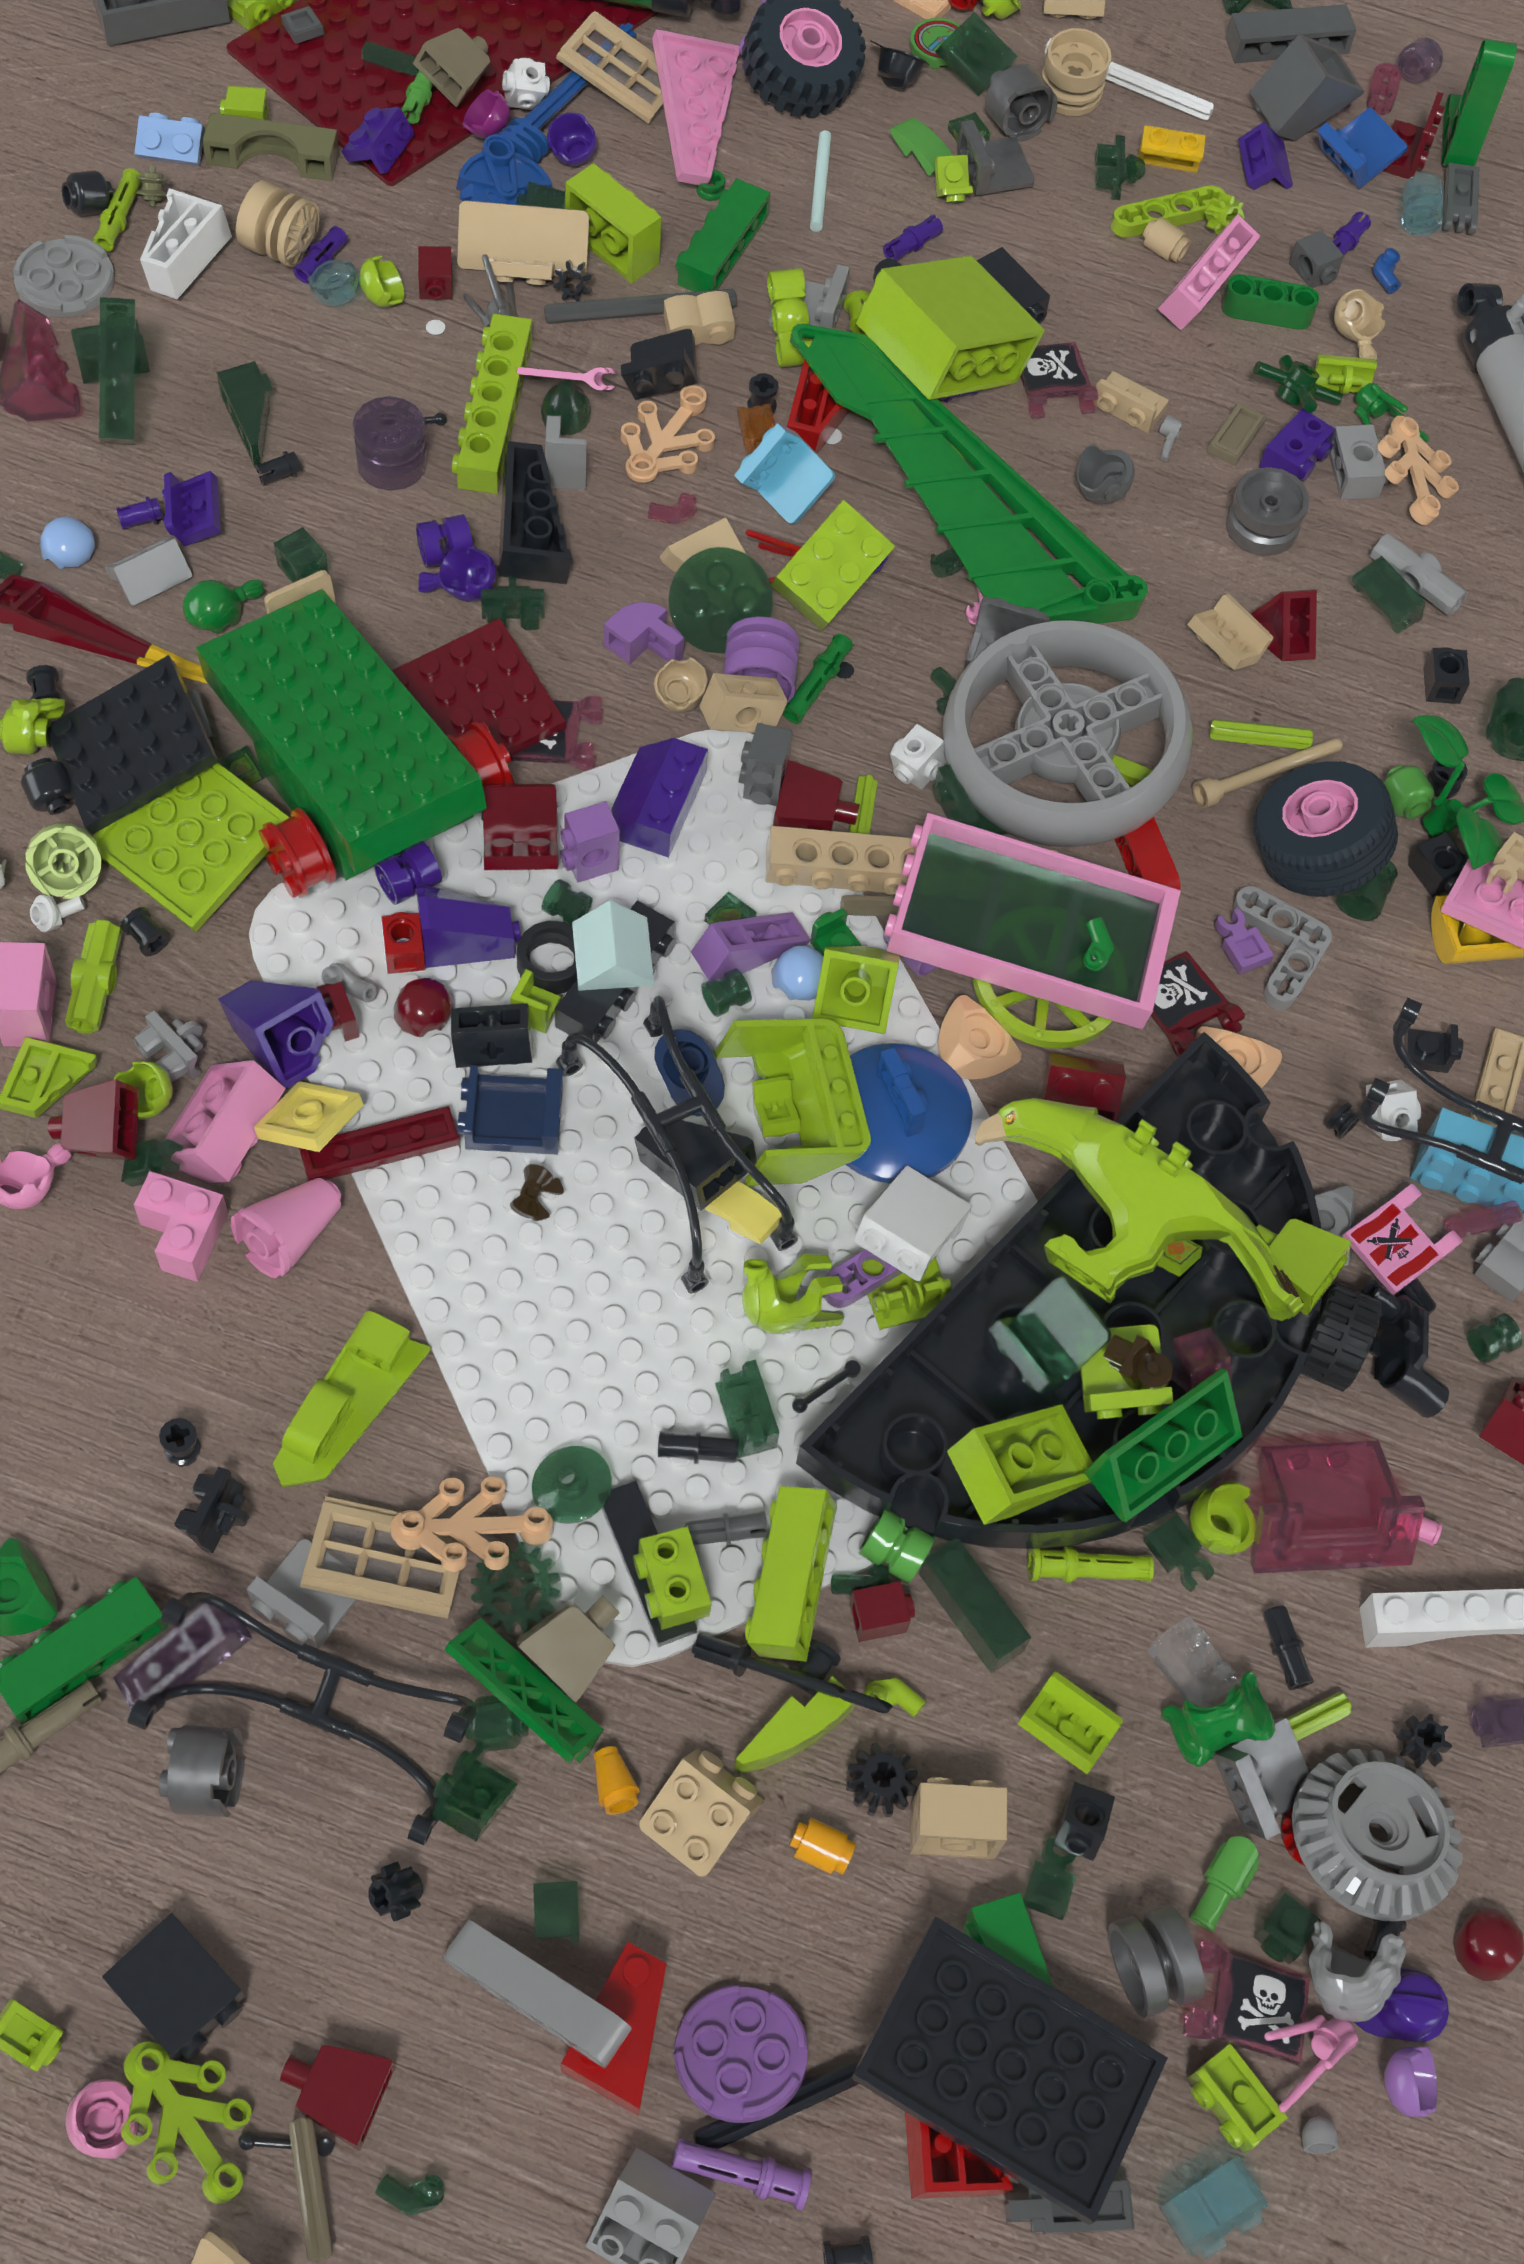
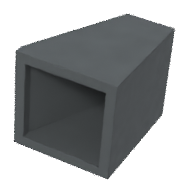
M1298 34L1249 92L1256 101L1255 108L1268 120V126L1280 138L1285 137L1296 141L1359 98L1364 93V90L1337 49Z

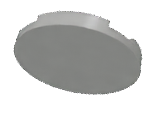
M65 235L64 239H56L44 243L39 240L33 243L20 254L13 269L15 288L23 303L40 314L52 317H73L94 310L109 297L115 282L113 265L107 252L93 241L73 235Z

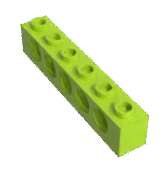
M493 313L490 327L485 326L483 329L482 346L485 348L484 352L478 351L476 371L479 374L478 377L473 376L471 380L470 396L473 399L472 402H466L464 422H467L466 428L461 427L459 430L458 448H461L460 454L454 453L452 474H457L458 489L498 494L507 443L511 439L525 377L523 374H517V368L527 367L532 346V319Z

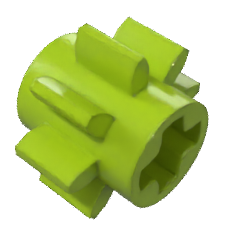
M1226 193L1223 194L1222 200L1212 198V202L1205 211L1208 220L1206 227L1215 230V234H1219L1237 214L1244 219V213L1241 209L1243 202L1235 200L1234 196Z

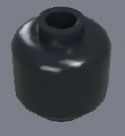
M98 171L73 172L67 177L66 182L62 184L63 202L67 209H71L77 216L102 214V211L108 209L109 201L113 197L111 183L105 181L103 175Z
M42 758L25 767V774L22 776L20 783L34 810L39 812L48 811L50 815H56L70 807L68 802L73 798L70 791L71 781L65 766L61 762L52 761L51 758Z

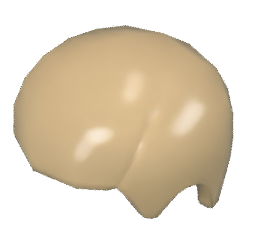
M692 657L684 661L671 659L656 673L653 683L656 699L670 711H691L701 703L708 687V677L705 667Z

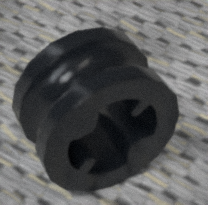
M1349 1102L1344 1104L1326 1124L1328 1130L1334 1129L1337 1131L1336 1137L1338 1139L1344 1138L1362 1118L1360 1112L1355 1113L1352 1111V1105Z

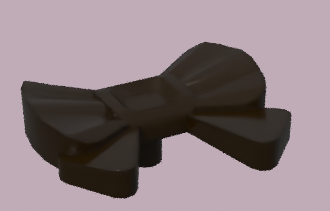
M529 1164L523 1170L525 1182L521 1188L520 1196L510 1203V1207L515 1213L522 1217L530 1218L533 1221L546 1220L550 1217V1214L538 1201L540 1193L562 1195L564 1189L560 1179H553V1175L545 1167Z

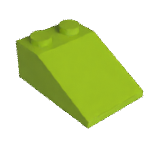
M1062 1404L974 1428L947 1451L984 1525L1018 1515L1091 1482L1084 1472L1093 1463Z

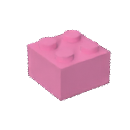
M0 942V1039L3 1046L21 1047L25 1037L50 1043L58 981L45 943Z

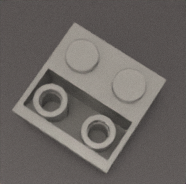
M636 2147L618 2178L585 2247L614 2264H681L716 2193Z

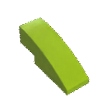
M833 1676L827 1681L846 1689ZM817 1692L804 1707L791 1696L739 1754L735 1761L734 1770L739 1774H744L791 1758L814 1745L835 1729L854 1710L855 1704L844 1701L841 1698Z

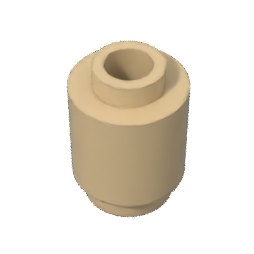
M1162 217L1157 221L1151 220L1142 234V237L1145 238L1144 246L1168 262L1172 260L1175 263H1179L1191 245V240L1186 238L1187 234Z

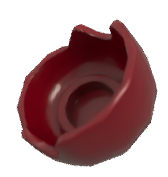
M421 978L412 980L401 988L393 1007L394 1020L402 1031L416 1037H423L427 1032L436 1029L441 1031L451 1018V1011L454 1008L453 996L447 987L436 979Z
M1485 1908L1482 1911L1478 1910L1471 1914L1455 1934L1453 1940L1457 1961L1468 1974L1482 1981H1495L1505 1978L1518 1966L1524 1955L1523 1932L1512 1918L1496 1909Z

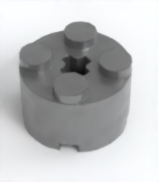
M1029 63L1015 65L1005 71L995 72L990 78V87L985 99V107L988 114L1006 135L1016 137L1018 141L1029 140L1041 133L1040 127L1046 120L1049 123L1051 122L1058 105L1057 96L1052 88Z
M193 1725L171 1728L167 1740V1750L170 1754L168 1770H163L161 1773L159 1794L161 1797H168L173 1813L229 1817L231 1815L227 1807H235L238 1802L244 1771V1759H236L235 1746L243 1747V1738L239 1729Z

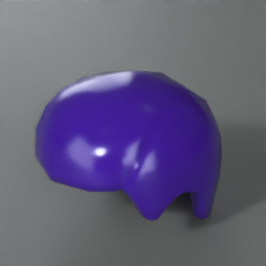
M567 112L556 117L548 127V144L553 155L564 165H581L587 162L595 153L597 137L595 136L594 128L588 123L584 115Z

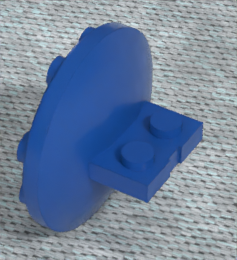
M879 1044L864 1048L850 1055L871 1136V1143L859 1159L846 1164V1166L864 1177L889 1184L895 1180L906 1166L911 1167L927 1178L934 1177L947 1169L963 1151L972 1125L970 1096L965 1084L956 1071L935 1054L906 1044Z

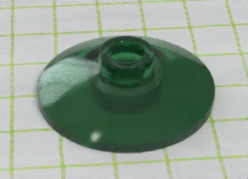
M568 1446L558 1449L549 1454L539 1464L534 1473L531 1487L533 1500L536 1506L545 1509L555 1522L573 1524L587 1520L602 1509L610 1496L612 1489L610 1468L605 1459L590 1448ZM570 1474L575 1475L570 1483H562L566 1476Z

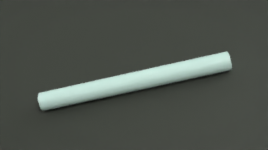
M825 130L819 133L810 220V229L814 232L821 231L823 227L831 133Z

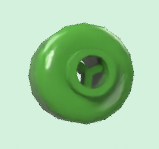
M1399 765L1387 773V779L1383 784H1385L1390 794L1396 816L1414 819L1430 809L1435 795L1434 789L1421 768Z

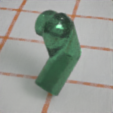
M938 667L931 673L930 678L943 691V698L937 700L936 704L938 706L936 709L940 715L944 716L949 696L957 680L943 667Z

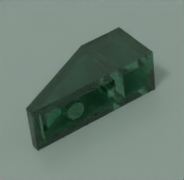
M253 361L217 372L220 396L255 468L256 464H262L270 410L268 394L272 393V386L267 373L261 374L256 362Z

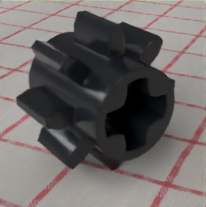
M569 259L566 261V271L560 268L554 271L556 275L560 276V279L553 285V288H561L564 292L562 300L566 299L569 295H574V299L577 302L581 300L580 291L588 294L592 292L587 282L594 277V274H586L583 270L585 267L584 261L578 267H573V263ZM571 273L574 278L579 277L581 280L576 285V289L573 284H567L566 281L571 276Z
M1429 1714L1421 1722L1412 1715L1405 1721L1408 1729H1401L1396 1734V1738L1403 1741V1750L1400 1752V1756H1408L1414 1760L1415 1768H1419L1426 1760H1429L1435 1767L1443 1761L1439 1752L1446 1753L1452 1748V1744L1445 1741V1732L1448 1726H1440L1434 1722L1433 1714Z
M394 1862L381 1867V1873L371 1876L372 1883L369 1887L368 1897L371 1906L380 1916L390 1913L394 1922L411 1916V1910L421 1906L419 1900L423 1894V1884L421 1878L413 1871L411 1866L401 1870L399 1862Z

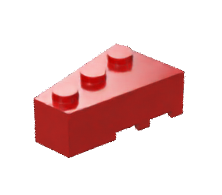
M905 2112L911 2199L999 2196L1013 2190L1008 2175L1005 2176L1004 2172Z

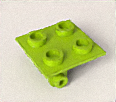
M936 1257L930 1262L920 1281L914 1280L905 1273L893 1278L867 1295L879 1330L924 1319L952 1290V1285L949 1278L943 1279ZM867 1260L862 1264L863 1271L869 1276H878L884 1271L882 1264L876 1260Z

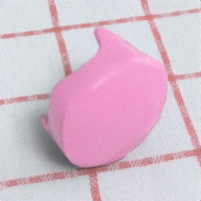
M109 2079L97 2080L84 2087L70 2102L65 2118L66 2131L69 2140L77 2150L91 2157L116 2159L129 2148L130 2145L121 2136V2127L128 2119L132 2093L125 2084ZM138 2122L130 2123V2131L135 2136L138 2130Z

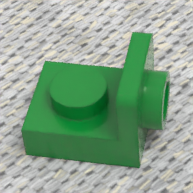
M844 908L834 913L826 912L822 914L813 924L810 943L823 956L825 947L862 946L846 925L848 914Z

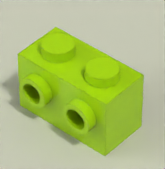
M688 1526L640 1539L639 1554L633 1555L638 1578H646L650 1593L645 1594V1601L650 1618L658 1617L661 1630L710 1617L712 1603Z

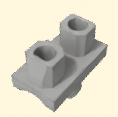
M155 1010L146 1015L147 1027L134 1037L136 1048L148 1059L163 1049L167 1055L156 1063H159L168 1072L171 1082L185 1074L191 1080L198 1077L201 1071L195 1065L198 1058L194 1052L200 1051L203 1047L199 1040L203 1028L199 1023L192 1020L184 1024L180 1019H176L171 1023V1027L176 1031L174 1032Z

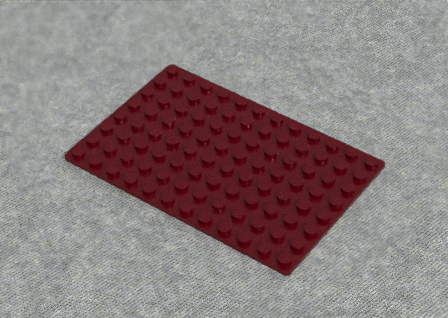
M298 0L290 7L270 17L268 21L255 26L227 44V52L316 127L336 129L338 145L344 149L349 142V136L360 127L368 111L374 108H402L407 98L406 90L414 82L419 71L413 62L426 41L456 28L462 29L471 39L476 36L482 37L488 45V52L486 54L490 58V63L479 81L460 105L455 107L433 85L431 100L424 106L419 121L414 124L409 123L414 130L413 137L388 172L380 174L371 159L358 161L386 185L394 186L473 135L463 126L464 115L474 100L487 89L493 92L498 91L505 98V90L502 88L503 73L505 70L508 71L514 59L530 58L534 62L545 63V76L549 77L551 84L571 71L569 67L557 60L556 56L563 45L592 12L596 11L617 27L630 23L633 25L632 30L656 16L659 12L601 0ZM310 6L323 25L324 35L295 44L282 25L281 15ZM595 31L587 37L599 46L606 40ZM582 44L576 50L577 53L585 58L592 53L591 50ZM408 111V113H407V115H406V119H408V116H409V114H410L409 111Z

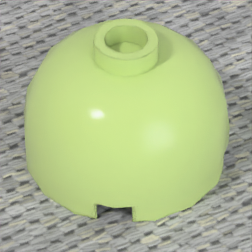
M56 822L43 827L32 837L26 850V872L30 881L37 889L48 896L51 894L56 897H63V899H72L83 895L96 884L101 871V852L96 840L84 828L72 823Z

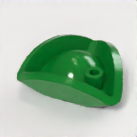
M8 1538L0 1546V1636H16L37 1631L51 1623L57 1615V1601L48 1577L33 1554L17 1538Z

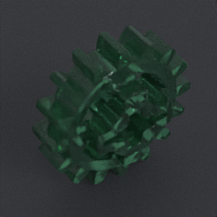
M525 1542L519 1543L517 1551H512L508 1543H505L509 1548L508 1565L502 1569L503 1571L498 1580L490 1584L497 1570L489 1569L484 1563L478 1562L476 1567L483 1574L481 1578H471L470 1583L480 1588V1592L473 1594L471 1600L474 1603L484 1604L477 1612L482 1619L491 1614L493 1615L489 1624L493 1629L496 1630L503 1622L505 1623V1632L512 1635L516 1625H520L523 1632L526 1633L530 1630V1622L535 1620L538 1624L543 1620L542 1614L544 1611L548 1613L556 1611L550 1601L551 1598H561L562 1593L560 1590L553 1588L552 1584L561 1581V1576L559 1573L548 1572L555 1563L551 1558L540 1561L543 1551L539 1547L533 1549L529 1554ZM492 1554L490 1556L498 1558L502 1555ZM518 1561L533 1565L539 1570V1573H526L522 1571ZM518 1579L522 1585H526L520 1588V1596L514 1597L510 1591H507L513 1588L512 1581ZM542 1593L539 1602L534 1608L530 1609V1603L535 1595ZM493 1603H507L511 1606L514 1615L500 1612L494 1607Z

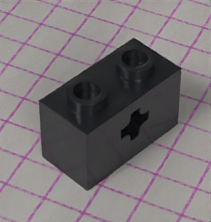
M528 1003L452 1008L451 1038L456 1068L470 1067V1065H478L480 1067L532 1063V1031Z

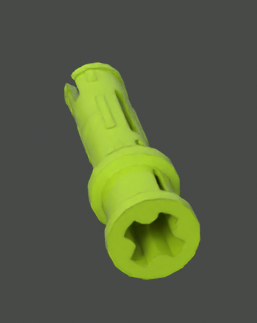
M1065 1546L1063 1550L1038 1548L1028 1550L1027 1574L1029 1581L1037 1582L1039 1578L1062 1579L1063 1583H1071L1076 1581L1077 1578L1151 1582L1154 1575V1561L1151 1555L1130 1556L1078 1553L1071 1546Z

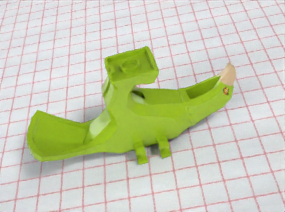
M1031 1098L1012 1101L1000 1108L997 1114L980 1124L975 1133V1144L981 1146L990 1142L1010 1141L1025 1144L1053 1155L1075 1171L1086 1189L1109 1216L1113 1228V1240L1104 1248L1085 1251L1079 1247L1072 1237L1065 1234L1050 1239L1044 1245L1047 1259L1052 1265L1105 1301L1111 1303L1115 1298L1116 1290L1126 1280L1153 1272L1167 1247L1173 1243L1195 1239H1218L1232 1248L1248 1271L1270 1318L1280 1321L1287 1318L1290 1319L1295 1317L1304 1308V1302L1287 1274L1272 1256L1271 1249L1251 1219L1203 1177L1190 1170L1193 1165L1187 1159L1191 1150L1177 1141L1174 1143L1170 1155L1158 1149L1159 1142L1154 1138L1157 1128L1142 1119L1139 1122L1136 1133H1134L1125 1126L1098 1115L1097 1108Z

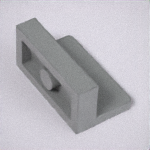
M547 416L545 459L551 478V488L586 489L587 441L585 439L561 438V416Z
M165 537L105 566L110 579L119 582L130 605H137L192 577L190 568L176 539Z

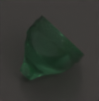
M563 379L559 384L550 388L544 396L541 405V417L544 425L546 426L547 416H561V435H573L585 429L591 418V406L585 392L569 379Z

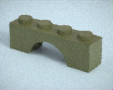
M210 113L203 137L206 165L238 169L245 161L252 157L271 154L282 156L293 162L302 178L332 181L339 157L336 129Z

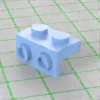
M150 113L149 117L139 115L134 154L137 158L200 166L203 137L206 129L200 124L199 120L194 118L182 117L181 121L169 120L168 116L160 113Z

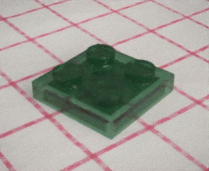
M975 12L941 43L935 51L978 96L990 86V78L995 72L1005 71L1018 57Z

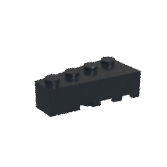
M508 441L503 467L498 576L567 584L572 557L570 549H567L566 534L558 516V504L556 496H553L551 478L542 445Z

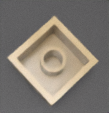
M943 1777L929 1778L927 1783H920L911 1802L910 1854L995 1859L1007 1841V1788L996 1787V1783L989 1780H974L970 1782V1786L953 1785L952 1779Z

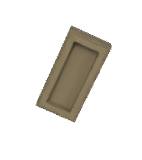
M1238 402L1210 441L1206 452L1236 466L1265 424L1267 416Z

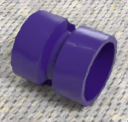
M464 514L444 518L442 524H439L436 520L416 524L418 546L425 568L442 565L447 553L455 548L466 551L468 547H473L471 532ZM444 537L445 546H440L439 538Z
M420 841L402 850L400 856L394 854L373 865L375 875L383 892L394 905L415 896L416 885L424 884L433 887L442 882L439 865L424 841Z

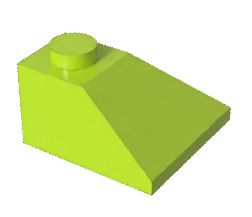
M869 946L825 947L812 1019H829L839 1026L885 1034L900 955Z

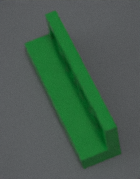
M479 1618L448 1642L445 1651L565 1761L571 1763L576 1759L580 1763L591 1753L604 1729L483 1619Z

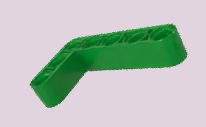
M1484 38L1463 95L1449 94L1443 116L1442 166L1448 167L1449 162L1475 166L1512 71L1517 52L1516 43Z

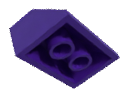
M676 738L639 747L611 808L612 815L620 830V842L669 858L706 775L707 748Z

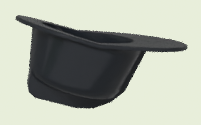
M870 40V42L880 46L878 73L882 76L884 84L891 88L903 89L907 85H912L922 68H928L930 65L927 61L913 54L887 48Z

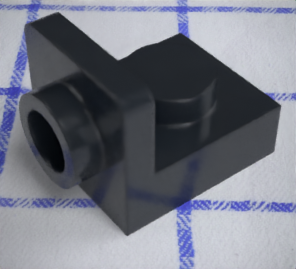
M1450 1024L1445 1033L1409 1029L1404 1035V1047L1421 1069L1448 1073L1455 1060L1461 1059L1463 1039L1458 1038V1025Z

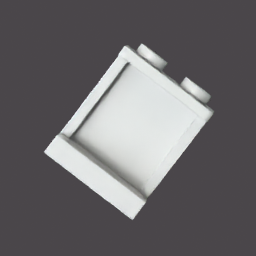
M906 1166L865 1213L854 1237V1242L914 1280L920 1281L930 1262L950 1237L955 1239L961 1232L973 1205L911 1167Z

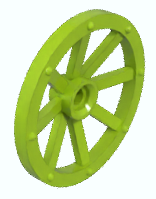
M1034 907L1018 910L1004 916L992 925L984 955L996 958L989 955L991 949L1003 936L1009 933L1028 969L1051 975L1067 911L1047 907ZM1078 916L1074 934L1091 944L1092 940L1085 925L1088 920ZM1031 925L1053 926L1045 961L1039 962L1021 927ZM1114 946V952L1106 965L1111 987L1083 983L1077 984L1125 998L1127 988L1125 967L1118 950ZM1085 954L1066 965L1062 979L1067 980L1086 968L1084 964ZM972 978L974 990L981 1006L1011 1036L1031 1045L1054 1049L1076 1047L1099 1037L1114 1022L1102 1017H1098L1090 1022L1079 1010L1054 1003L1077 1028L1066 1031L1045 1030L1050 1001L1018 991H1012L996 997L989 982ZM1034 998L1037 1001L1034 1026L1016 1018L1006 1008Z

